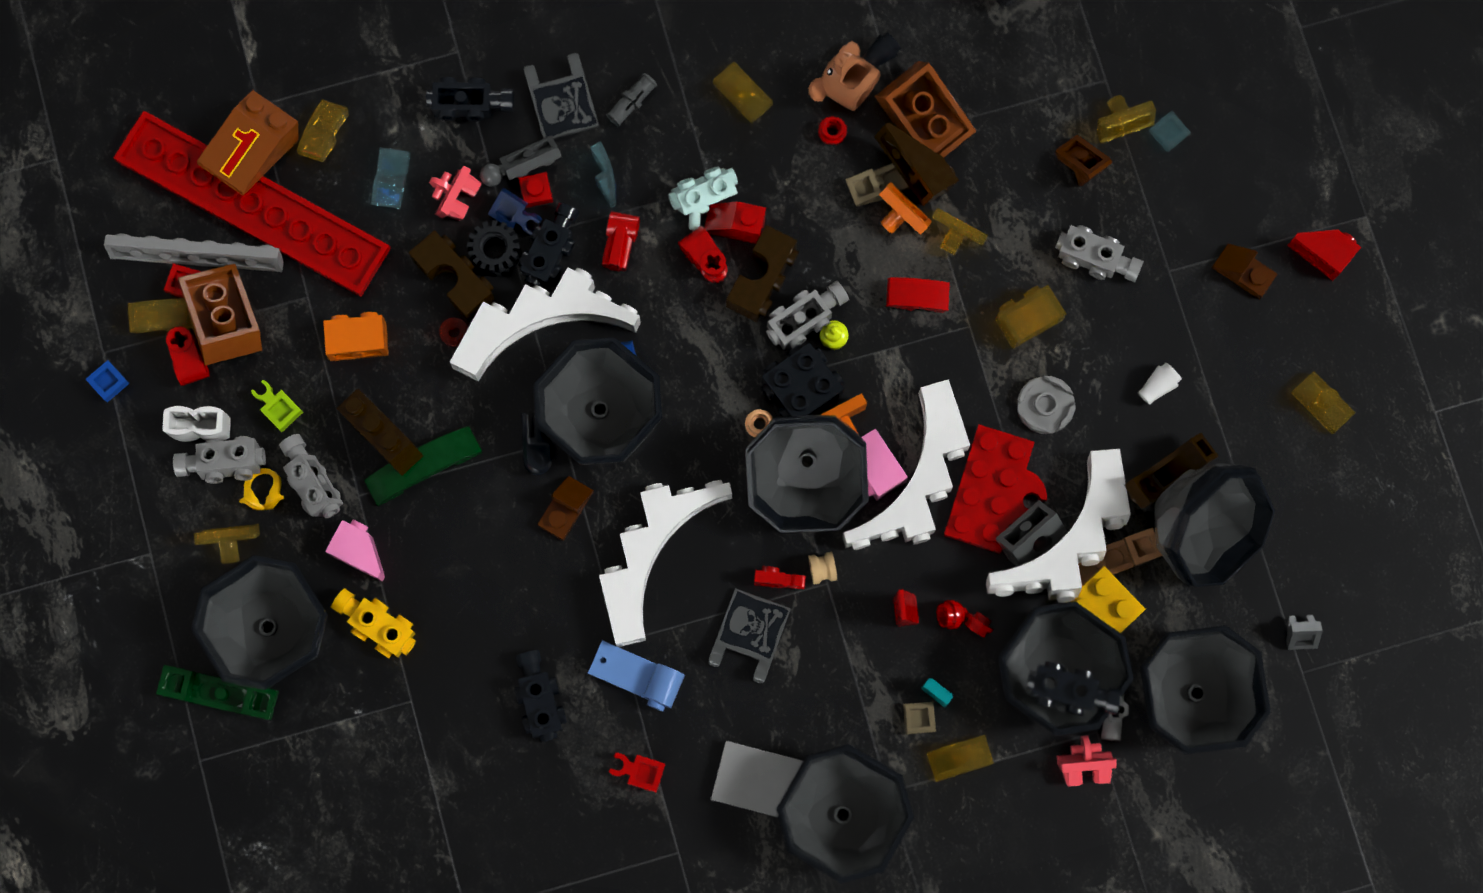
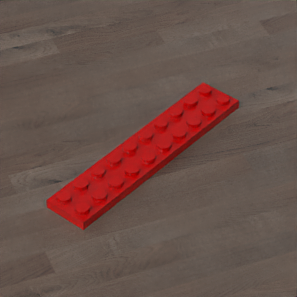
M142 112L113 157L116 162L262 243L279 248L282 254L362 297L391 249L388 244L264 176L242 196L197 164V160L208 145L148 112Z

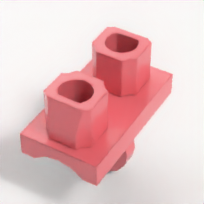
M463 166L462 169L457 171L451 184L448 182L452 175L444 171L441 179L431 178L429 184L435 188L431 197L439 200L442 194L445 193L435 215L442 219L448 216L459 221L464 218L469 206L456 199L461 191L473 198L481 185V182L469 174L471 169Z
M1088 735L1081 736L1080 745H1070L1071 754L1057 755V764L1063 773L1066 785L1069 787L1082 785V771L1091 770L1094 783H1110L1112 769L1117 768L1116 758L1112 757L1111 751L1102 752L1101 743L1090 744Z

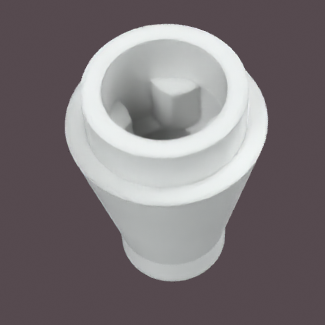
M1165 362L1162 366H1157L1138 394L1150 405L1158 398L1177 388V383L1182 378L1172 366Z

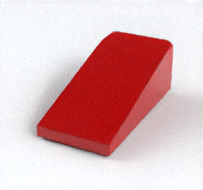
M898 590L893 598L896 625L898 627L917 625L919 623L916 596L906 590Z

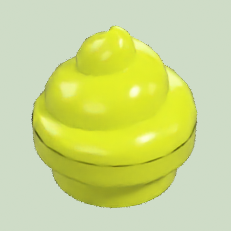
M833 320L826 327L822 328L819 338L826 348L837 350L847 343L849 334L843 323Z

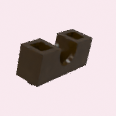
M766 225L753 249V258L762 262L768 271L764 277L758 280H750L739 275L726 299V307L755 322L759 320L761 315L765 317L773 301L769 300L773 291L779 292L786 279L783 273L787 265L792 267L799 255V251L796 250L797 240Z
M434 230L408 253L412 261L430 281L443 272H452L458 276L456 286L446 295L450 303L470 322L475 317L482 302L490 305L495 300L491 292L494 288L483 275L478 278L472 270L475 267L465 255L459 257L453 251L456 246L447 235L444 234L441 237Z
M359 388L337 407V410L371 443L401 476L423 457L416 446Z

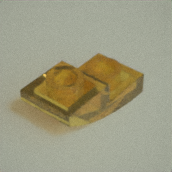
M321 100L303 132L297 153L324 162L337 143L335 134L349 116L347 107Z
M184 298L128 303L129 329L132 333L137 334L157 330L169 332L174 327L192 328Z

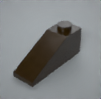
M891 123L885 124L874 136L922 206L947 193L959 181L954 169L947 164L941 155Z

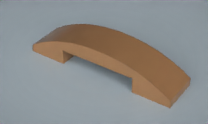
M1153 527L1106 545L1107 551L1104 559L1096 565L1083 566L1082 563H1078L1081 584L1083 585L1102 566H1105L1115 575L1161 557L1162 554L1156 547Z

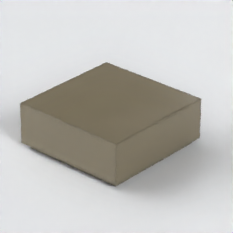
M933 702L903 704L905 735L936 732Z

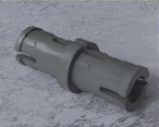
M643 73L629 90H624L621 94L622 98L606 113L607 118L613 124L620 127L621 123L634 109L638 110L642 106L641 102L657 86V83L648 74Z

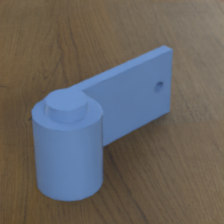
M603 640L587 673L647 699L648 706L662 712L665 707L671 709L685 677L683 673L675 669L653 663Z

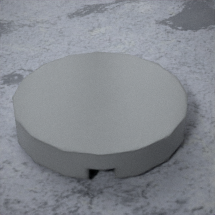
M1043 376L1029 380L1021 389L1017 399V413L1022 423L1030 430L1040 434H1053L1062 430L1072 420L1076 409L1071 388L1063 380L1053 376Z

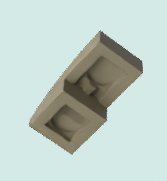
M893 163L875 171L870 169L845 179L856 207L882 200L879 194L890 182L901 192L910 189Z

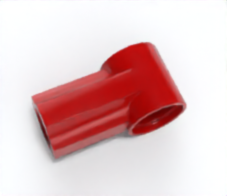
M611 211L606 231L608 238L603 254L602 267L618 272L627 270L632 243L636 241L639 230L640 217Z

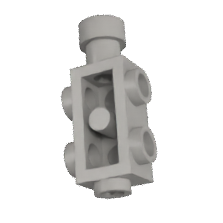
M1070 225L1067 234L1061 232L1055 248L1060 250L1058 257L1063 259V265L1072 269H1078L1079 266L1089 269V274L1100 280H1105L1106 276L1112 278L1114 272L1125 275L1124 278L1127 280L1136 281L1144 261L1135 257L1130 259L1122 256L1125 246L1120 245L1117 239L1110 236L1102 238L1092 234L1093 231L1081 225H1077V227ZM1076 240L1078 242H1081L1084 244V246L1077 247L1075 246L1074 241ZM1101 251L1111 254V257H1103Z
M835 281L826 287L827 291L819 295L816 289L811 293L808 290H804L794 297L793 301L795 303L787 309L784 306H780L769 315L771 320L767 324L769 330L766 333L775 346L780 344L783 350L790 346L793 349L807 339L805 337L813 330L818 333L824 326L826 327V325L830 324L829 320L832 317L830 309L836 305L841 306L849 300L843 286L838 281ZM808 311H814L817 316L813 319L807 318L806 313ZM784 327H791L793 332L785 335L782 329Z
M300 434L287 437L279 444L285 457L291 459L283 469L288 476L287 482L300 496L303 509L309 515L315 517L330 518L340 511V506L343 505V502L340 499V492L333 487L327 477L325 467L319 463L316 456L308 455L305 450L306 444ZM315 468L318 470L317 476L313 472ZM330 492L332 494V498L328 497V494Z
M239 436L234 438V440L228 441L207 440L205 443L196 444L195 455H188L186 452L176 453L173 456V468L176 477L190 476V473L197 472L202 480L205 479L210 484L223 482V477L235 476L236 480L240 481L251 480L253 474H260V465L266 464L264 448H260L255 438L248 436Z

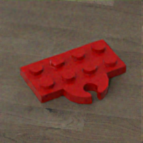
M978 424L944 532L945 537L995 553H1001L1002 549L996 538L1028 510L1023 503L1024 497L1034 495L1041 502L1047 501L1044 483L1035 473L1027 470L1034 441Z

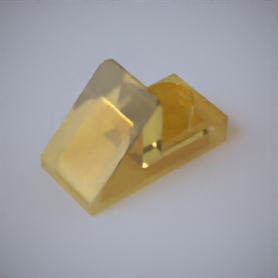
M985 735L954 743L927 753L936 782L994 764Z

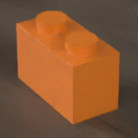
M364 312L360 314V317L349 318L348 315H335L331 317V320L323 321L325 351L330 361L389 355L386 321L382 315H378L376 312Z

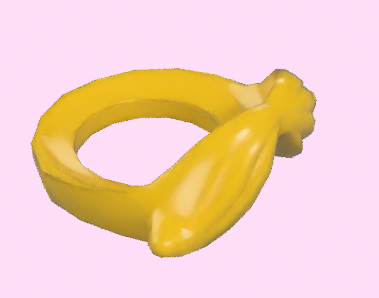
M261 468L260 474H253L251 480L245 481L244 497L239 502L246 504L254 510L274 509L278 502L284 499V496L280 494L282 486L281 477L271 469ZM268 474L273 478V486L263 505L259 503V500L252 491L251 484L257 476Z

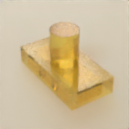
M735 62L713 79V84L751 123L773 105V101Z
M1118 95L1111 98L1107 105L1112 114L1098 119L1097 136L1100 142L1104 143L1154 125L1156 108L1152 100L1129 108L1123 96Z
M939 208L936 209L932 216L933 220L949 228L940 248L952 255L956 254L964 237L982 247L988 239L987 234Z
M1315 371L1291 392L1331 434H1334L1356 413L1339 396L1338 392L1332 389Z
M259 524L200 530L194 533L195 545L219 543L222 564L239 562L237 541L255 539L260 536Z

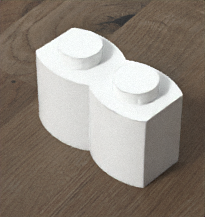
M173 406L164 410L162 430L171 438L183 442L194 441L199 438L206 441H224L230 438L231 418L223 410L212 406L200 407L195 410L184 406Z

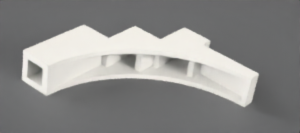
M567 267L551 297L546 289L538 285H534L532 288L525 284L509 314H507L508 310L500 304L492 302L489 305L482 302L450 360V364L454 370L479 382L486 369L498 355L515 341L535 330L561 322L596 321L616 325L636 333L641 323L640 316L637 315L638 311L627 304L619 306L611 302L612 298L601 291L593 293L595 285L591 279L592 276L588 272L580 268H576L574 271Z
M949 379L921 387L918 393L922 406L924 435L919 462L910 482L885 511L867 523L843 533L842 538L845 548L853 546L854 550L870 546V541L881 538L882 542L899 537L898 532L901 531L905 542L913 540L914 544H919L931 539L930 535L934 534L936 528L926 499H930L931 502H937L948 497L947 493L951 492L953 485L944 458L947 457L948 461L962 458L965 456L964 452L968 451L970 447Z
M1120 449L1090 451L1087 460L1088 484L1085 504L1073 527L1058 544L1035 560L1005 571L989 573L986 581L988 594L996 593V596L1003 597L1012 595L1016 591L1036 594L1047 589L1049 600L1057 599L1058 602L1065 603L1079 597L1082 584L1078 563H1082L1083 566H1092L1103 561L1107 551L1103 527H1106L1108 530L1120 529L1127 525L1131 515L1127 489L1124 486L1126 483Z
M722 480L712 481L705 484L706 488L694 491L693 487L678 490L676 496H671L669 485L663 487L662 483L646 486V491L640 492L648 527L643 528L642 524L626 527L624 533H620L628 568L622 569V566H613L605 569V574L599 575L617 647L646 641L643 626L644 593L650 571L659 552L678 528L690 518L717 503L732 499L729 482L723 484Z

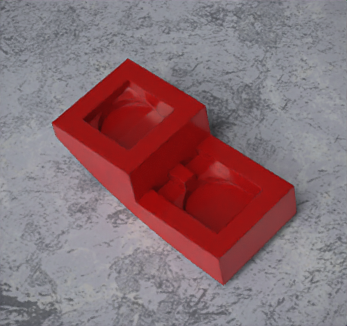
M890 277L887 281L886 306L910 311L923 309L944 313L948 311L950 283L919 278Z

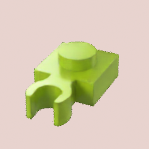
M262 380L261 382L267 388L265 394L258 395L252 389V395L257 400L266 403L260 410L283 432L303 411L282 390L274 395L269 383Z

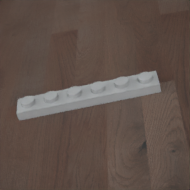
M123 233L106 235L104 246L110 259L222 267L235 263L237 269L282 272L284 265L280 249L271 245H261L258 247L246 246L243 243L237 242L220 244L211 240L195 242L183 238H175L174 240L160 239L156 236H146L144 238L132 237Z

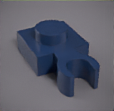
M505 188L500 191L488 213L489 216L497 221L507 223L509 228H514L518 223L523 231L530 235L533 234L535 229L529 226L528 221L533 220L537 224L542 221L539 215L525 211L528 205L527 202Z

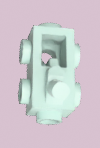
M720 167L710 168L703 173V177L695 180L693 178L684 179L677 183L678 187L671 189L672 193L668 194L670 203L674 210L678 209L684 215L689 214L690 230H695L700 226V215L709 211V205L737 194L735 185L738 184V179L732 168L727 170L724 168L720 169Z

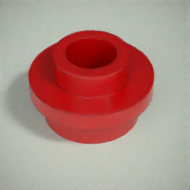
M835 116L825 118L819 125V137L829 145L841 143L847 134L845 122ZM829 128H835L838 131V133L836 135H830L828 134L827 130Z
M977 611L975 615L967 614L968 620L965 625L984 638L988 632L991 633L993 631V628L989 626L992 621L982 613Z

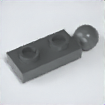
M549 136L499 158L501 162L499 166L496 164H486L480 171V179L486 186L493 187L498 185L505 175L508 176L509 180L523 177L533 169L552 164L562 155L552 136Z

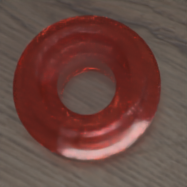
M449 318L440 326V338L446 345L457 347L468 327L459 318ZM454 328L460 331L457 337L449 336V332Z

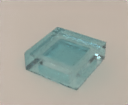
M1170 112L1149 130L1151 135L1167 153L1191 133L1173 112Z

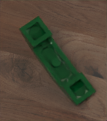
M467 426L418 447L417 449L422 453L423 457L403 476L390 464H387L366 478L364 481L376 505L380 506L403 494V490L454 464L457 466L483 453L470 427Z
M167 665L163 667L156 692L157 695L267 720H272L279 693L278 690L269 688L262 690L223 682L218 677Z

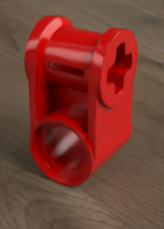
M699 226L678 242L682 252L697 267L706 280L717 283L726 277L728 273L726 258L703 226ZM709 264H719V269L715 270V268L713 267L709 268Z
M174 327L167 333L166 344L180 385L184 386L210 377L208 367L203 362L195 336L184 327ZM184 337L186 339L184 347L180 348L178 346L180 338Z

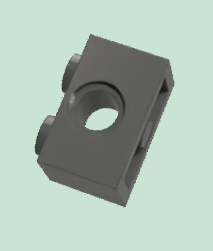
M1039 500L996 538V541L1008 560L1019 567L1048 552L1068 532L1057 513Z

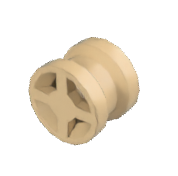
M832 551L826 552L824 556L820 557L816 555L808 556L814 585L820 584L822 580L826 579L831 582L837 581Z

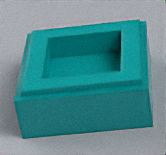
M929 678L921 688L943 707L947 706L953 698V694L933 678Z

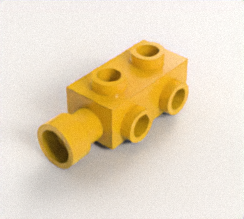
M345 588L341 590L334 599L331 608L339 614L344 613L350 617L347 623L353 627L350 631L352 634L364 642L369 637L377 643L374 649L387 658H390L392 654L399 658L402 653L407 655L416 643V640L413 639L416 633L411 630L413 623L401 615H398L395 619L386 613L389 607L376 598L370 602L364 597L360 603L354 598L355 595ZM371 613L373 615L372 622L364 623V614ZM390 630L398 632L395 640L387 638V633Z

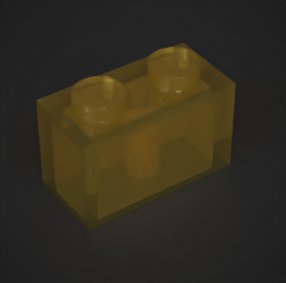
M1049 285L1041 289L1039 286H1035L1024 293L1025 298L1016 303L1014 300H1010L999 308L1000 312L995 321L1013 349L1062 322L1066 316V312Z

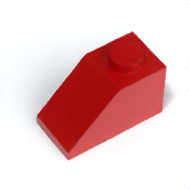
M738 201L709 205L704 228L709 234L756 244L763 231L766 207Z
M1338 229L1297 233L1287 245L1331 280H1334L1344 270L1361 248L1352 235L1346 232L1342 233Z

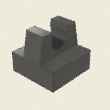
M1307 615L1305 622H1297L1295 616H1289L1286 637L1288 650L1318 649L1323 631L1321 622L1316 621L1313 615Z

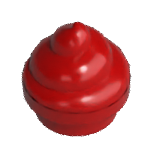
M946 600L943 604H939L936 612L939 625L949 630L959 628L969 613L965 607L955 600Z

